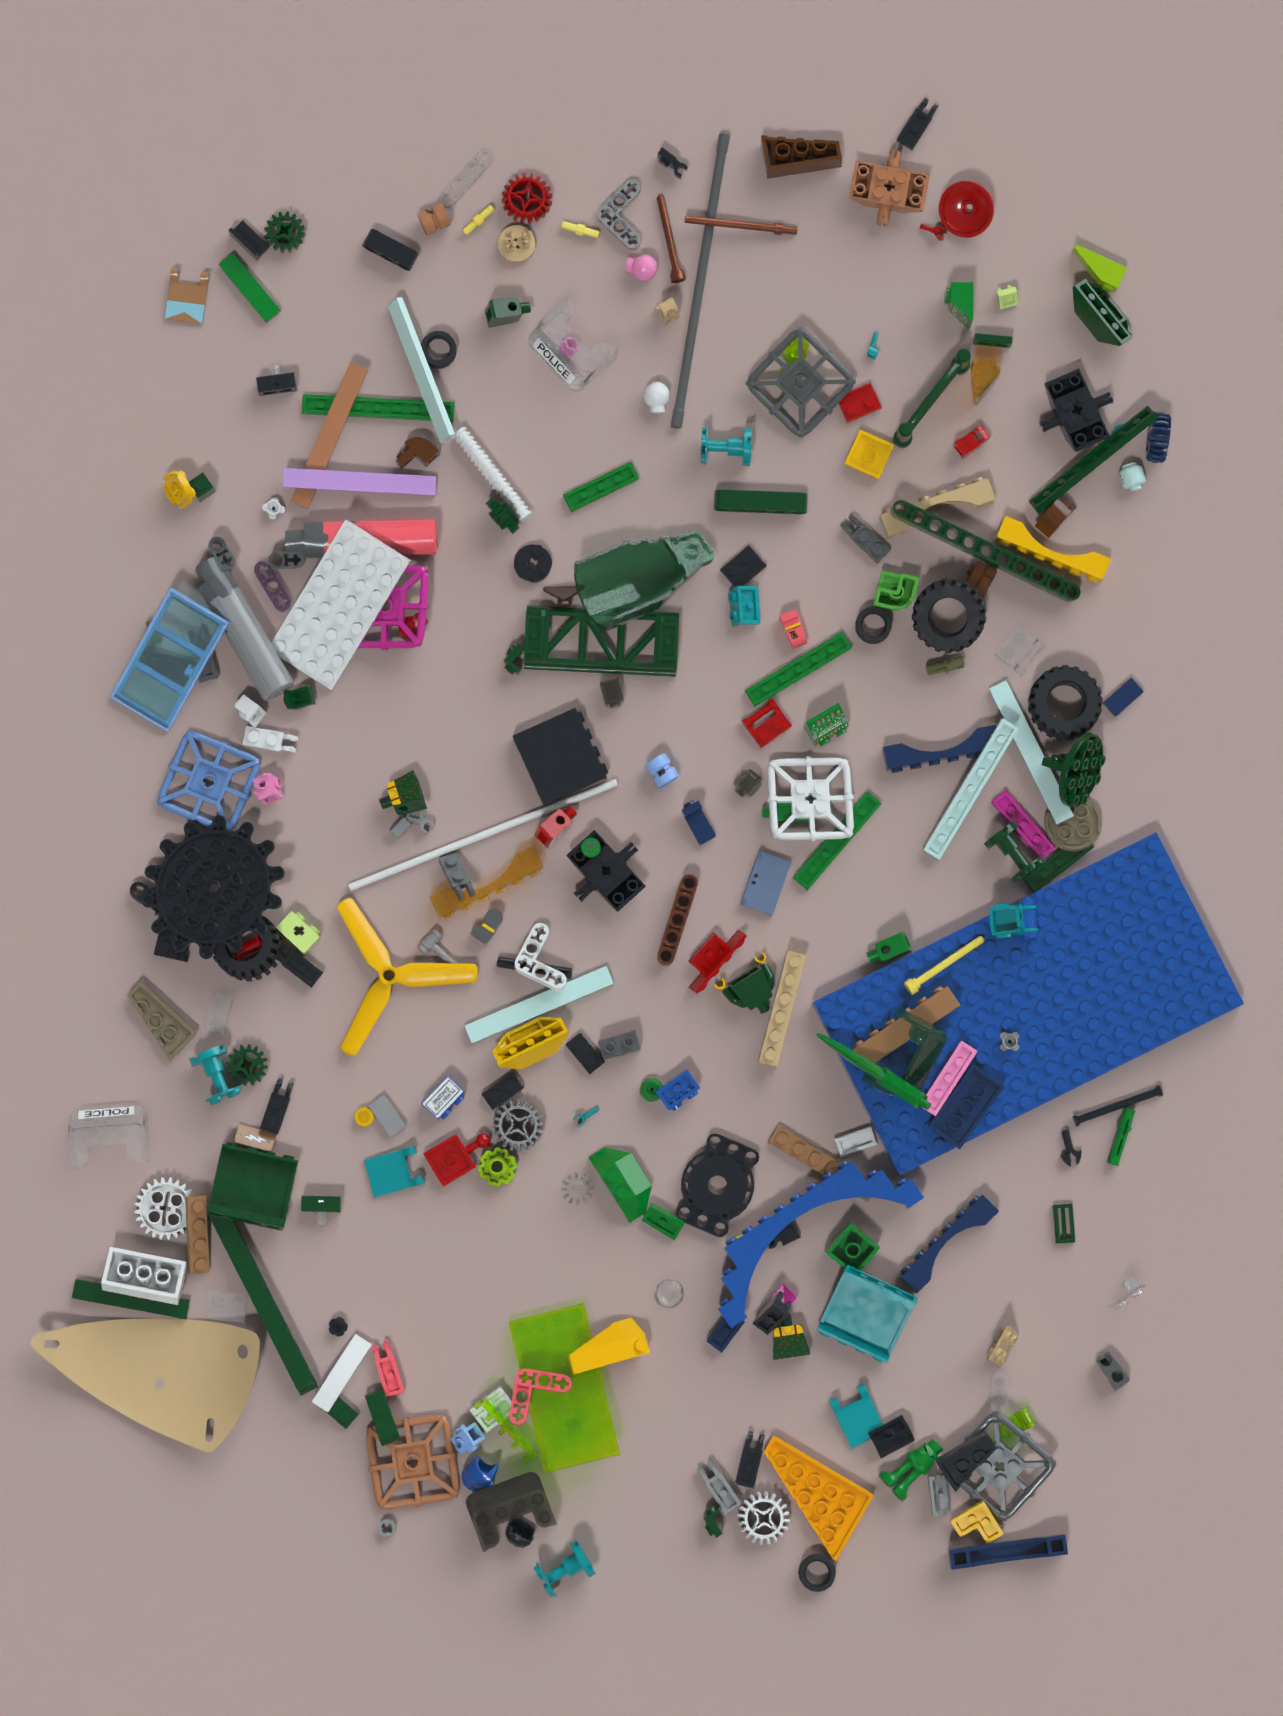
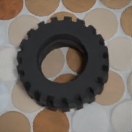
M944 578L931 583L920 593L913 606L914 631H917L918 638L923 640L927 647L935 648L934 651L959 652L971 646L982 633L987 618L986 606L983 604L982 596H979L977 593L978 590L975 587L969 586L968 582H961L956 578ZM953 598L961 602L965 607L967 621L961 630L955 633H945L934 625L931 617L932 609L941 599Z
M1069 665L1053 667L1051 670L1045 671L1030 690L1028 711L1031 713V720L1033 724H1037V729L1040 732L1044 731L1047 733L1046 736L1050 738L1053 736L1056 737V740H1072L1075 737H1080L1094 726L1101 714V706L1103 704L1102 691L1096 685L1097 681L1095 678H1091L1086 670L1084 672L1079 670L1080 667H1069ZM1067 685L1080 693L1083 699V708L1077 717L1071 720H1062L1050 712L1047 700L1054 688Z

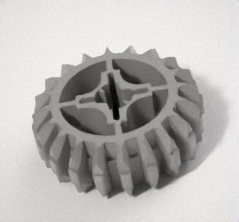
M516 1099V1105L514 1106L510 1100L508 1101L509 1108L503 1104L502 1108L505 1111L503 1113L500 1110L496 1111L501 1115L500 1118L493 1117V1120L498 1121V1124H493L492 1127L499 1129V1131H495L493 1134L495 1136L501 1135L497 1141L501 1142L504 1139L503 1147L505 1148L509 1143L511 1144V1151H513L514 1145L517 1146L518 1152L521 1151V1145H524V1149L528 1150L527 1144L529 1142L534 1147L535 1143L532 1140L540 1141L536 1134L544 1133V1131L538 1129V1127L544 1126V1123H538V1120L543 1119V1116H536L540 1110L537 1108L532 1111L533 1103L526 1107L527 1100H524L523 1105H520L519 1099ZM519 1109L529 1114L523 1118H517L511 1111ZM507 1115L511 1120V1127L506 1132H503L502 1123ZM512 1117L516 1121H522L524 1123L522 1127L525 1133H523L518 1128L511 1131L513 1129V1126H515V1124H513L514 1120L512 1119ZM533 1118L535 1127L530 1136L525 1126ZM514 1133H520L525 1140L513 1141L508 1137Z

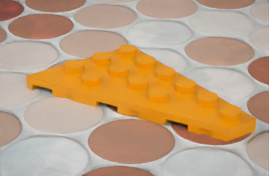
M773 1435L764 1450L766 1457L832 1559L837 1561L874 1494Z

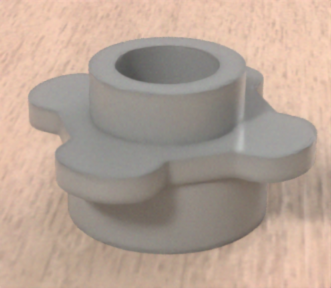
M1003 1032L1000 1034L1002 1039L1000 1049L1002 1051H1017L1019 1049V1034L1017 1032L1012 1034Z

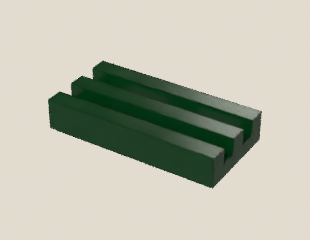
M975 333L973 337L974 345L1010 348L1013 337Z
M1072 1204L1052 1205L1055 1244L1075 1242ZM1059 1208L1061 1211L1063 1239H1060L1057 1212ZM1065 1208H1068L1071 1239H1067Z

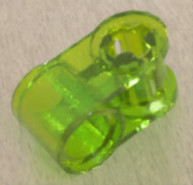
M1028 1406L1008 1417L1022 1431L1037 1424L1030 1415ZM1000 1422L1001 1435H1003L1004 1437H1012L1015 1435L1013 1432L1009 1434L1005 1433L1003 1429L1004 1424Z

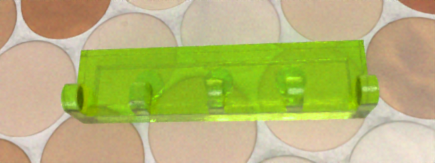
M485 1395L473 1405L475 1409L482 1405L489 1413L485 1418L487 1422L492 1418L497 1421L502 1427L498 1431L500 1436L505 1432L515 1441L511 1445L513 1450L520 1446L526 1452V1455L523 1457L525 1462L530 1458L533 1460L538 1456L537 1451Z

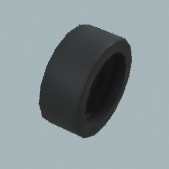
M434 331L424 337L421 347L428 365L436 369L448 367L456 357L457 347L454 339L444 331ZM435 339L446 341L450 347L449 355L441 361L432 359L427 352L429 343Z
M879 607L864 609L858 615L855 623L858 637L869 644H878L884 641L889 636L892 628V620L889 614ZM876 614L884 620L885 628L880 635L870 636L864 632L862 623L868 615Z
M813 1554L803 1559L799 1566L798 1574L804 1587L810 1591L820 1592L831 1587L835 1580L836 1571L829 1558L824 1555ZM815 1561L824 1563L829 1572L826 1581L818 1585L809 1582L805 1574L808 1565Z

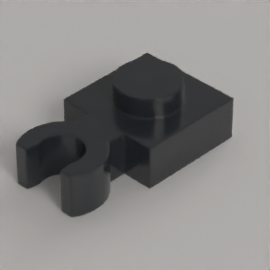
M793 1221L773 1239L774 1243L769 1246V1249L776 1247L779 1241L784 1246L800 1238Z

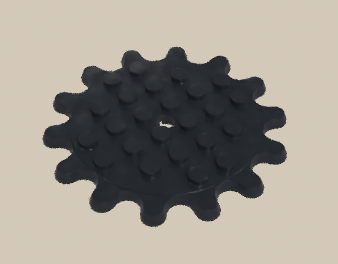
M218 815L214 817L212 826L207 831H201L195 822L190 821L184 825L185 838L182 842L174 843L170 839L161 841L159 847L165 855V860L161 865H149L146 867L145 876L154 880L156 887L153 892L145 894L141 902L146 908L155 907L159 910V917L151 925L154 933L161 934L167 930L174 932L175 938L172 948L175 952H182L189 944L196 943L199 946V955L203 959H210L218 944L224 943L230 952L238 953L242 950L241 938L245 932L252 931L256 935L266 933L267 925L262 921L261 916L267 909H278L281 907L282 899L278 895L273 894L270 888L274 882L284 877L285 871L280 866L272 867L267 864V858L274 851L275 845L271 840L254 844L251 841L254 826L250 822L242 823L236 831H229L226 826L225 817ZM217 883L218 890L210 892L211 884Z

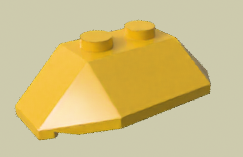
M538 1017L505 1033L492 1053L500 1068L522 1070L557 1053L569 1032L562 1018Z

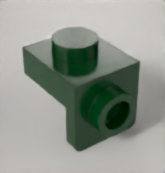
M520 644L516 647L514 645L511 646L506 652L508 656L503 660L504 668L512 675L514 673L517 675L521 673L520 669L514 665L517 659L524 653V648Z
M310 685L283 691L284 704L289 710H298L316 704L313 688Z
M713 1506L705 1511L706 1516L703 1518L707 1525L704 1527L710 1536L715 1535L717 1538L723 1533L712 1517L722 1510L720 1507L716 1509Z

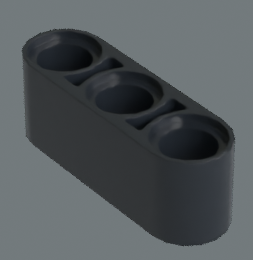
M375 229L369 231L362 244L368 251L407 271L411 270L419 255L412 248Z

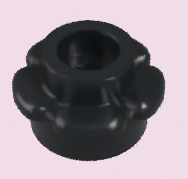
M337 1317L329 1322V1332L340 1337L347 1331L348 1325L344 1322L343 1318Z

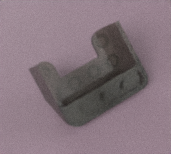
M527 1472L471 1493L466 1499V1506L483 1552L497 1546L500 1536L496 1525L532 1512L536 1523L540 1527L546 1528L557 1525L541 1479L535 1472Z

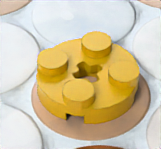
M182 470L171 471L165 474L163 481L166 480V485L163 488L169 501L173 505L178 504L180 509L189 506L193 498L196 497V493L187 481L186 474Z

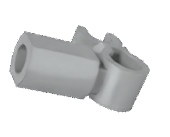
M421 811L407 813L405 818L402 816L390 831L399 839L412 826V822L416 825L419 824L421 831L426 835L428 832L424 829V826L430 824L434 827L435 825L431 820L425 819V815Z

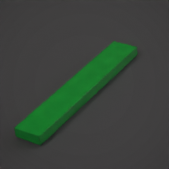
M843 632L746 689L745 693L753 706L756 707L852 649V646Z
M867 791L853 807V835L850 838L826 839L793 879L808 891L882 803ZM846 816L841 821L844 826H846ZM837 828L833 830V832H841Z

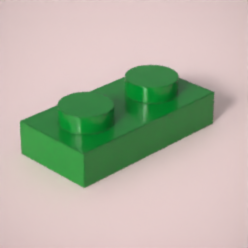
M653 1203L641 1220L673 1240L676 1239L685 1224L682 1220Z

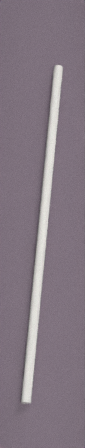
M616 779L352 882L348 884L351 891L556 811L559 808L561 809L617 787L618 783Z

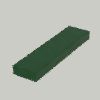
M1094 845L1078 852L1060 849L1023 877L1022 880L1035 893L1092 850Z

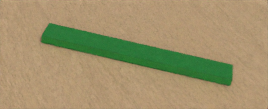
M303 394L302 414L327 416L335 396ZM356 397L348 416L432 421L425 402L422 400ZM443 402L450 422H454L455 403Z

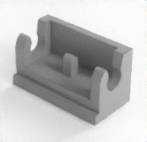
M944 1475L928 1476L932 1516L950 1515L951 1506L948 1480Z

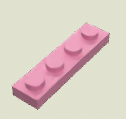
M960 1041L926 1094L928 1097L927 1101L931 1103V1107L926 1111L934 1116L937 1115L974 1058L977 1050Z

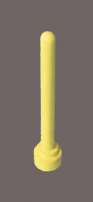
M982 936L977 937L917 979H908L904 982L905 988L911 995H914L921 988V984L984 942V938Z

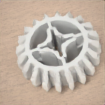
M765 1491L764 1497H761V1493L757 1492V1499L751 1494L750 1499L752 1501L750 1503L746 1499L743 1501L747 1507H739L740 1510L744 1511V1514H737L738 1517L743 1518L742 1521H738V1525H745L740 1531H748L745 1535L746 1538L753 1535V1543H755L757 1538H760V1545L763 1544V1539H766L767 1544H770L771 1537L777 1542L778 1539L775 1536L777 1533L781 1537L784 1536L780 1531L781 1528L788 1530V1527L784 1526L783 1523H790V1519H784V1516L790 1514L789 1511L783 1512L782 1510L787 1505H779L782 1501L781 1498L774 1501L776 1497L774 1493L771 1495V1498H768V1492ZM759 1502H769L772 1504L764 1511L754 1506ZM776 1508L780 1515L778 1526L771 1521V1515ZM749 1510L756 1515V1522L751 1528L747 1520ZM756 1511L763 1515L768 1513L769 1517L767 1518L771 1525L764 1521L759 1523L758 1519L760 1518ZM765 1525L771 1528L773 1532L758 1534L756 1530Z

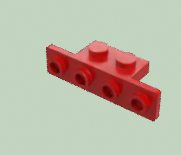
M737 930L729 941L725 943L712 932L688 960L700 972L698 977L689 986V989L696 994L703 991L709 980L719 973L721 966L731 959L734 951L744 944L747 935Z

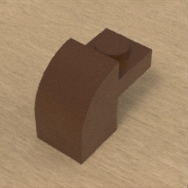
M413 437L404 442L408 450L404 449L397 455L396 464L403 469L416 457L427 467L440 453L429 440L422 437Z
M1062 495L1045 512L1035 527L1050 538L1077 507Z

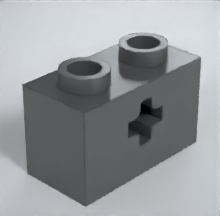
M635 1030L598 1041L603 1061L641 1050Z

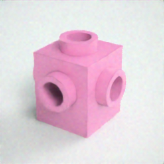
M263 773L253 780L255 786L253 787L254 794L263 804L269 805L283 799L280 789L282 788V783L278 777L271 773Z

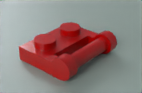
M772 698L767 701L768 704L753 715L741 720L761 749L792 727ZM771 710L774 711V716L756 729L753 728V723Z

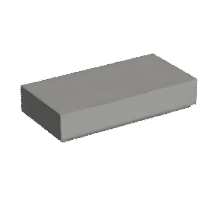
M385 1095L369 1105V1108L390 1137L406 1127Z

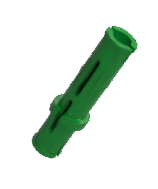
M1124 1108L1120 1123L1116 1126L1118 1130L1107 1163L1119 1166L1128 1133L1132 1130L1130 1127L1136 1111Z

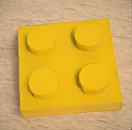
M859 430L844 465L879 480L894 444Z

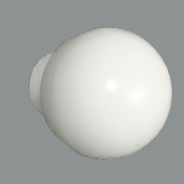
M660 382L651 383L644 390L645 402L650 406V413H664L665 405L670 397L669 389Z

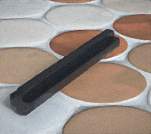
M498 957L497 967L515 970L516 959ZM527 962L519 963L520 968L527 967ZM545 964L562 972L567 979L572 977L573 970L571 968ZM538 969L535 971V973L546 975V972L543 969Z

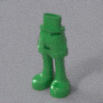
M932 1439L927 1444L924 1443L919 1448L908 1452L906 1455L907 1459L896 1470L890 1473L882 1471L878 1476L891 1488L910 1468H914L902 1482L891 1489L895 1496L903 1502L907 1498L906 1492L909 1486L921 1474L926 1475L931 1470L935 1458H938L937 1455L943 1449Z

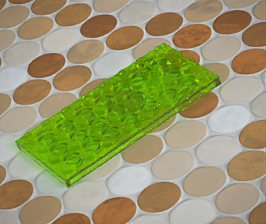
M584 1303L509 1321V1328L520 1370L531 1369L564 1374L572 1381V1388L567 1393L532 1389L529 1411L544 1473L547 1474L621 1455L600 1368L573 1374L568 1359L569 1354L592 1339ZM524 1373L521 1376L522 1382L526 1383V1380H532V1385H536L535 1378L537 1374H533L534 1378H530L527 1376V1373ZM541 1376L538 1380L541 1386H547L550 1382L547 1376ZM552 1377L553 1384L551 1388H555L554 1384L560 1385L561 1389L569 1385V1383H566V1379H562V1382H556V1377Z

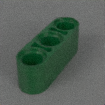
M381 1389L366 1394L365 1399L381 1445L385 1446L399 1441L400 1436L384 1390Z

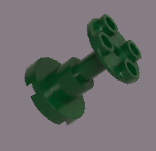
M1015 821L1008 824L1006 828L997 832L984 843L988 850L997 845L1004 856L1009 855L1020 869L1010 879L1013 883L1044 862L1040 856L1029 863L1018 849L1020 844L1012 834L1019 827Z

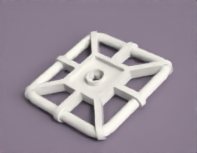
M811 756L771 760L768 763L767 770L769 794L767 803H769L772 837L780 840H810V842L850 838L853 835L854 829L852 802L854 801V795H852L849 761L842 758H811ZM838 765L825 780H812L811 766ZM779 766H805L806 780H793ZM843 769L844 795L830 796L829 783ZM775 772L790 785L791 796H776ZM809 795L815 797V800L812 804H809V801L805 800V798H807ZM830 802H845L846 826L831 814ZM777 803H791L792 815L778 829ZM795 819H809V832L783 833ZM814 819H828L841 832H816Z

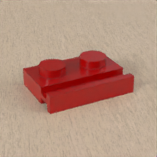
M871 383L850 391L838 403L846 423L882 409Z

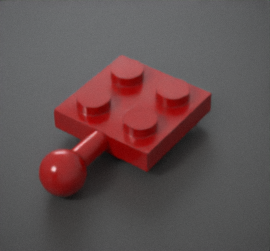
M480 1133L476 1136L474 1142L464 1147L457 1134L423 1153L444 1187L476 1168L469 1153L477 1148L488 1147L491 1139L488 1134Z

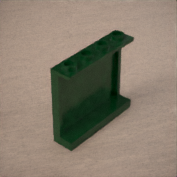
M227 1142L222 1144L206 1215L283 1231L299 1160H294L295 1157L290 1155L276 1156V1153L271 1151L258 1152L253 1147L240 1148L235 1143Z

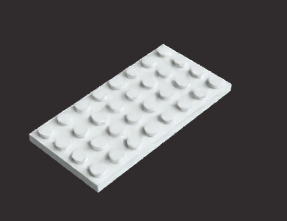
M345 520L271 642L278 656L325 687L333 690L411 560L355 524Z

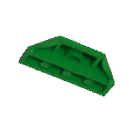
M604 1147L588 1157L629 1223L646 1213L652 1185L632 1153Z

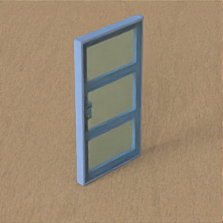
M169 588L110 697L164 730L170 731L230 622L176 591L174 588Z

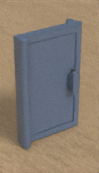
M758 851L740 905L772 917L791 861L765 853L764 851Z

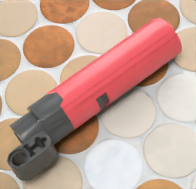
M434 518L360 520L359 523L350 521L403 556L435 555L437 553V525ZM344 521L304 522V530H286V551H277L270 554L268 557L269 565L274 569H295L304 565L305 558H323ZM285 554H288L287 558H293L297 554L301 561L298 562V565H295V562L292 561L288 562L289 566H285ZM274 555L282 557L281 565L276 566L273 564L272 558Z

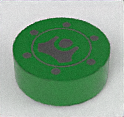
M588 838L582 843L581 850L586 857L594 858L600 853L601 846L596 839Z

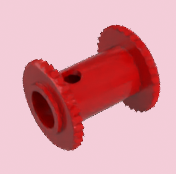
M254 933L255 937L242 943V950L238 953H232L235 960L242 961L259 952L262 947L261 936Z

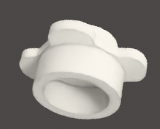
M277 497L271 498L270 501L262 506L263 511L269 514L271 520L276 519L277 515L285 512V507L281 506Z

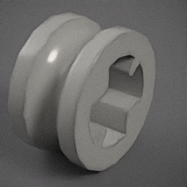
M383 1520L378 1527L379 1533L384 1537L393 1536L396 1532V1524L392 1520ZM391 1523L392 1532L384 1533L382 1531L384 1529L382 1528L383 1524L388 1525Z

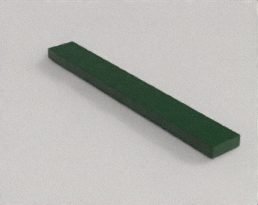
M1146 406L1028 502L1040 514L1156 421L1158 416L1149 406Z

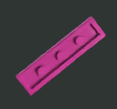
M1006 790L991 802L1009 824L1013 821L1017 823L1019 827L1015 832L1038 858L1041 856L1043 859L1056 848Z

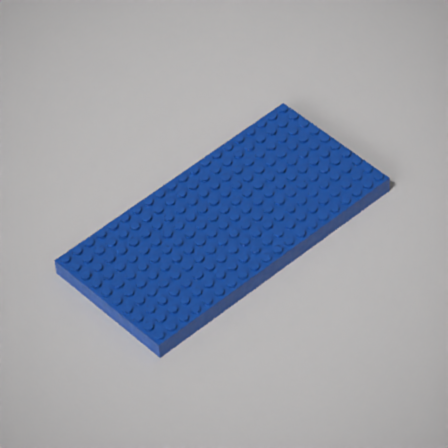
M1157 832L1026 896L1035 899L1038 939L1025 941L1022 939V935L1017 934L1013 935L1012 938L998 939L996 936H992L990 915L814 1001L812 1005L828 1037L853 1050L852 1045L860 1040L863 1042L868 1040V1035L876 1029L880 1032L886 1028L884 1026L886 1022L892 1018L895 1021L902 1017L900 1013L909 1007L911 1010L917 1007V1001L923 997L929 999L933 996L932 991L940 986L943 988L948 986L960 1006L876 1062V1064L882 1068L887 1067L897 1076L927 1094L960 1041L977 1050V1053L954 1089L972 1064L1005 1087L966 1140L968 1142L1243 1005L1244 1002ZM1019 900L1010 904V906L1019 904ZM982 936L984 938V942L921 984V988L914 995H911L905 988L904 982L908 979H917L977 937ZM1017 1032L1019 1034V1049L1017 1051H1002L1000 1049L1002 1044L1001 1033L1012 1034ZM837 1053L898 1176L956 1148L928 1128L935 1117L923 1108L916 1109L875 1083V1079Z

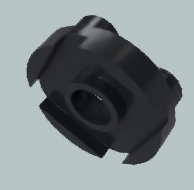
M527 545L516 553L514 569L519 578L529 583H538L549 575L552 559L549 552L541 545ZM530 559L538 561L536 568L528 567L527 564L530 563Z

